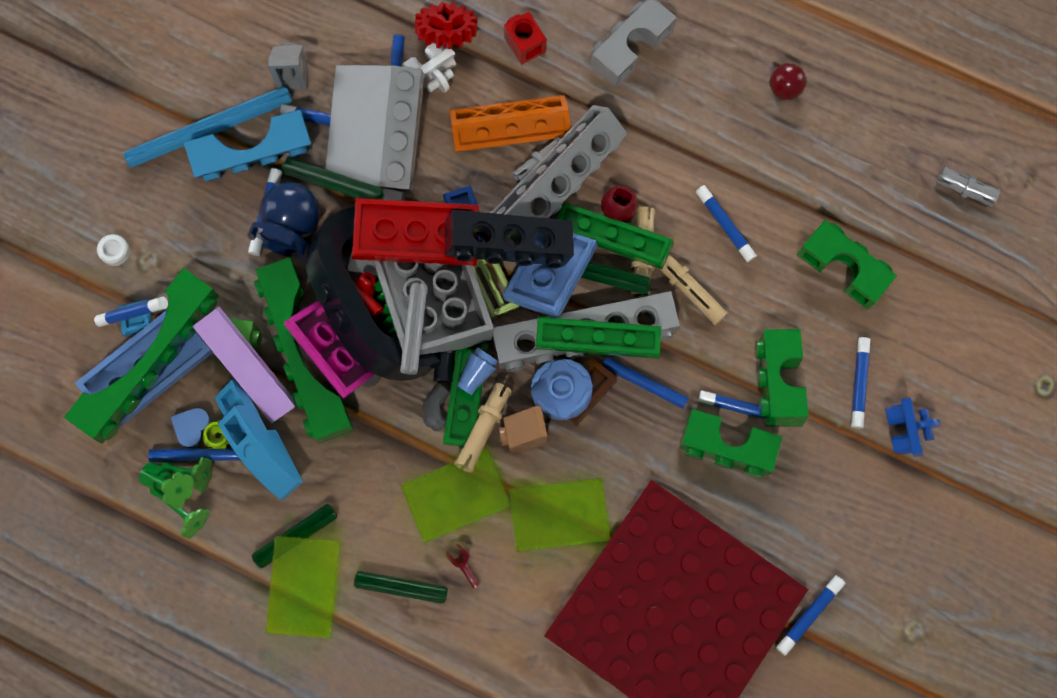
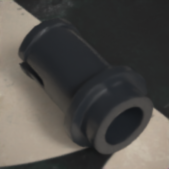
M456 351L437 352L436 355L440 363L434 367L433 382L452 383L453 356L456 355Z

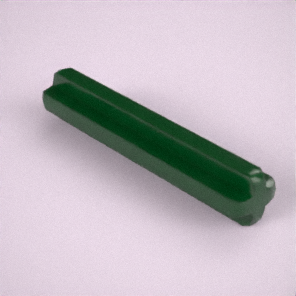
M593 262L588 263L581 276L584 279L644 295L648 294L651 287L649 277Z
M324 505L254 552L251 556L252 560L258 568L266 567L337 518L336 512L331 505Z
M357 571L354 579V587L358 589L440 604L445 603L447 599L448 589L445 586Z

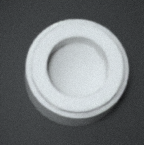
M110 234L99 241L97 254L107 265L118 266L128 259L130 247L121 236Z

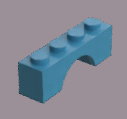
M300 109L271 117L270 129L265 139L256 147L248 150L228 148L213 134L183 142L194 178H203L204 182L221 178V172L231 169L233 174L250 170L249 164L261 161L262 166L278 162V156L289 153L291 158L308 153L306 148L312 146Z

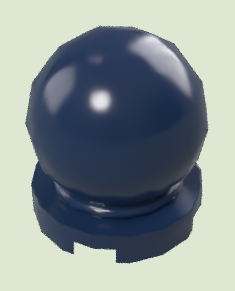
M289 182L278 184L268 190L262 198L259 208L261 222H253L247 236L250 240H255L256 237L263 241L261 247L274 253L290 257L292 252L298 253L297 257L299 259H303L308 248V243L303 238L310 235L319 222V204L312 192L301 184Z

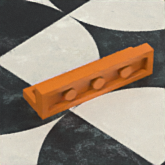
M565 95L449 110L455 152L550 140L556 137L562 138L571 129L570 112Z

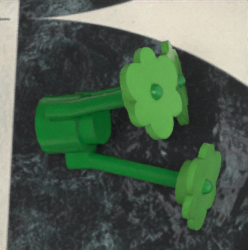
M201 458L199 464H196L193 469L173 466L167 462H164L161 466L154 462L147 463L140 472V484L150 488V494L161 499L184 519L182 523L184 528L180 534L187 539L192 538L198 530L204 527L205 520L209 517L210 511L200 508L197 511L188 513L181 506L184 504L185 499H189L192 496V489H190L192 485L198 492L203 493L206 491L208 482H210L212 477V460Z

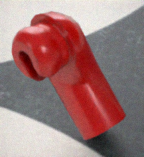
M364 272L356 279L355 286L372 318L376 319L382 314L384 308L373 298L374 285L376 283L374 275Z

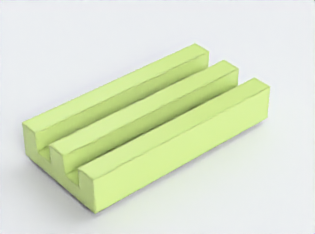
M479 259L477 260V266H473L491 320L496 319L501 314H507L510 310L518 309L519 305L514 303L504 304L486 266L487 262ZM492 264L505 291L509 283L500 265ZM478 267H480L499 307L495 310L476 272Z

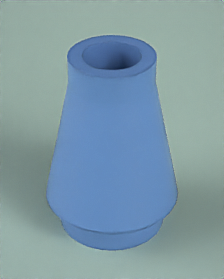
M477 348L474 354L470 353L457 386L473 395L475 390L496 370L494 367L498 360Z

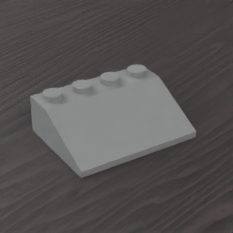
M336 65L326 170L381 188L413 193L425 79L421 68L392 65Z
M373 261L402 352L410 287L413 283L425 284L427 286L420 355L459 350L492 341L494 327L473 266Z

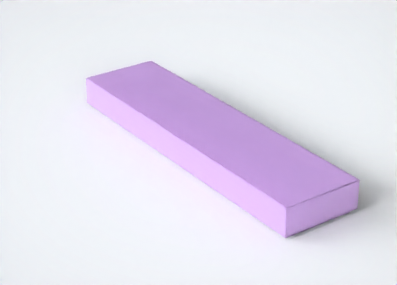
M217 307L192 326L271 424L297 405L295 399L220 307Z

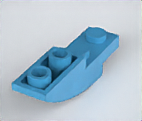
M231 380L214 397L224 416L218 425L234 452L250 472L280 500L285 499L303 481L277 431L266 429L249 395L236 380Z

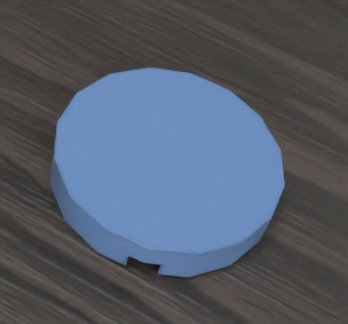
M571 359L546 362L537 370L531 384V394L535 406L541 405L543 415L554 420H568L577 417L587 409L592 399L593 385L588 371L580 363Z

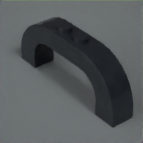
M355 207L336 212L328 218L310 241L305 259L309 281L315 291L318 302L321 303L329 318L331 327L335 330L344 348L352 358L368 371L380 377L396 381L412 380L427 375L440 363L436 353L419 356L417 374L401 373L402 349L399 340L386 335L376 325L342 260V251L353 248Z

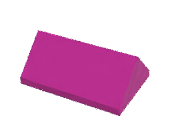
M316 301L284 322L286 329L342 399H345L375 375L362 367L347 352L335 330L331 327L329 318L320 302Z

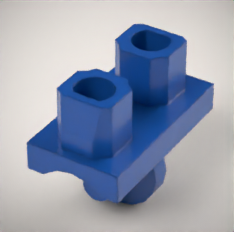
M911 398L901 399L902 404L885 409L889 426L904 423L907 426L908 434L891 437L894 453H912L914 457L923 456L918 431L923 430L925 441L934 440L932 428L941 426L940 419L930 420L928 409L919 410L921 421L916 422Z

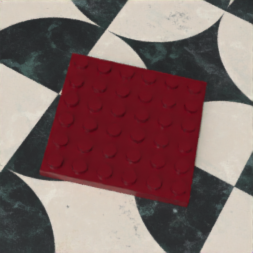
M651 480L544 637L629 698H739L809 589Z

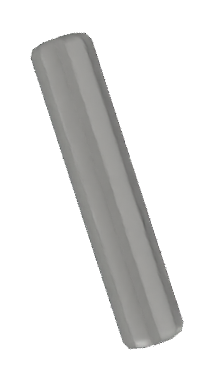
M413 283L410 287L401 360V373L415 375L418 372L427 286L425 284Z

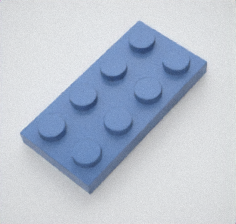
M166 311L75 382L80 391L88 395L94 394L112 385L127 374L151 347L162 326ZM197 332L191 339H185L178 348L179 353L175 360L163 367L159 372V379L151 389L144 391L139 398L137 408L131 414L125 415L118 424L119 428L213 353Z

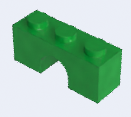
M826 220L821 223L797 253L801 259L819 273L831 262L846 264L852 272V281L844 292L867 310L877 302L897 277L892 272L890 265L882 260L875 259L868 253L867 248L857 241L853 242L844 235L841 227Z
M764 329L760 339L755 341L754 347L755 358L760 359L761 369L757 370V385L762 387L763 398H760L759 401L760 416L765 417V427H802L809 417L806 387L789 386L780 376L781 370L797 369L803 359L801 329Z
M695 409L690 411L678 448L685 451V456L697 460H703V457L715 460L714 464L719 467L733 469V466L745 469L744 473L746 475L760 479L763 478V475L768 476L773 473L783 436L752 427L747 432L744 444L739 447H732L724 443L720 437L721 417Z

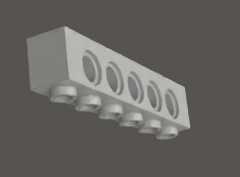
M593 105L491 213L549 218L561 209L562 203L571 194L581 188L582 182L589 174L600 168L601 162L609 153L615 151L620 146L621 141L628 133L608 107ZM594 137V144L591 147V141ZM574 158L575 162L573 167L571 168V162ZM555 179V185L551 189V183ZM535 199V206H534V208L531 210V204H532L533 200ZM504 237L509 245H515L510 238Z
M671 291L562 313L559 317L561 319L600 322L615 321L640 325L637 318L645 315L651 318L652 326H662L661 341L673 338V334L677 333L680 327ZM538 319L494 327L492 337L499 370L506 368L507 372H514L524 369L525 364L536 362L537 366H543L546 362L554 360V358L566 356V359H577L583 357L584 353L538 350L535 347L529 352L521 351L517 345L522 340H530L536 346Z

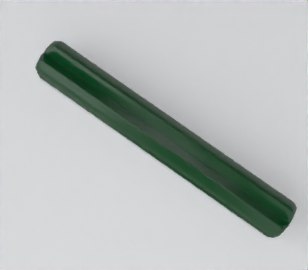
M286 158L285 163H282L281 168L285 175L353 198L384 200L385 195L381 187L293 158Z

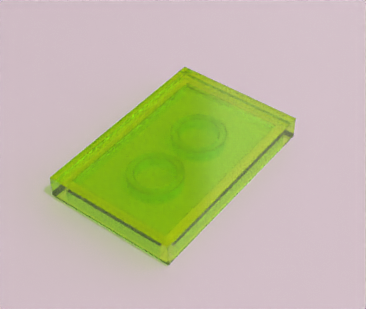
M487 449L482 450L472 473L463 471L465 465L458 468L454 463H451L400 485L424 544L511 507Z
M602 478L509 489L516 552L610 541Z
M275 536L266 623L267 634L331 637L340 541Z

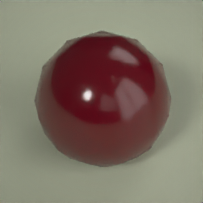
M784 63L773 70L769 84L775 96L781 100H793L804 92L807 79L802 68L796 64Z
M614 186L608 189L601 199L602 213L612 219L628 222L637 213L638 198L631 189L625 186Z

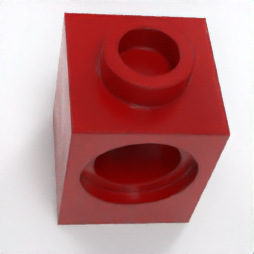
M529 11L522 15L512 16L504 24V39L521 65L546 52L547 39ZM526 33L530 37L521 39L517 35Z

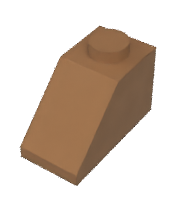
M541 405L503 418L504 427L499 428L502 446L508 445L509 453L546 446L547 432Z

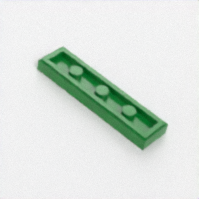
M567 202L563 203L556 217L559 220L573 221V233L596 240L599 248L661 270L674 245V241L671 238Z
M538 317L535 349L659 359L662 326Z
M489 341L459 349L456 352L443 445L463 448L478 419L483 383L475 390L473 395L458 387L457 384L460 381L470 353L474 354L477 348L488 353Z

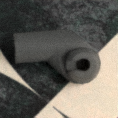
M440 384L435 387L422 405L423 421L433 431L441 430L446 424L445 418L441 416L440 406L450 395V392Z

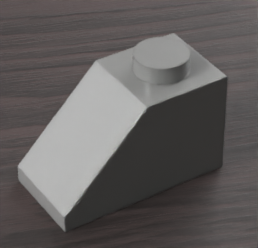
M285 43L281 46H273L268 60V67L277 89L285 86L288 91L308 90L307 57L303 45Z

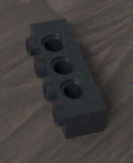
M452 210L445 221V256L455 257L458 261L483 259L490 264H499L507 261L516 262L518 266L543 264L550 269L561 268L574 256L573 221ZM474 235L481 236L485 243L478 242ZM504 237L510 238L515 245H509ZM534 240L540 241L544 248L537 246Z

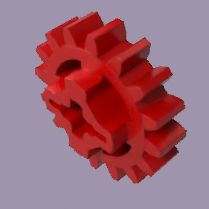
M441 2L439 6L430 4V9L421 8V13H416L414 20L415 34H418V40H425V45L427 46L433 43L436 44L437 49L442 45L448 49H452L455 44L463 47V41L471 43L472 37L477 36L478 18L474 16L473 10L466 11L465 5L456 7L455 2L451 5Z

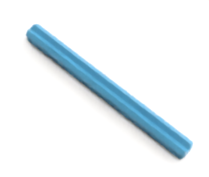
M285 86L126 150L124 158L130 167H135L184 147L183 142L218 133L279 108L282 104L291 103L292 98Z

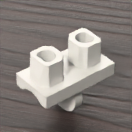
M433 43L424 50L425 56L429 59L427 63L421 65L415 57L403 63V67L422 69L425 75L424 88L427 87L429 92L434 91L436 88H439L443 93L450 90L447 81L454 77L451 69L456 66L454 60L455 52L452 49H445L442 46L437 49L436 44Z

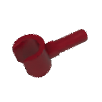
M457 544L461 551L460 556L454 559L446 551V557L455 567L460 568L472 588H476L479 586V582L467 563L469 554L461 545Z

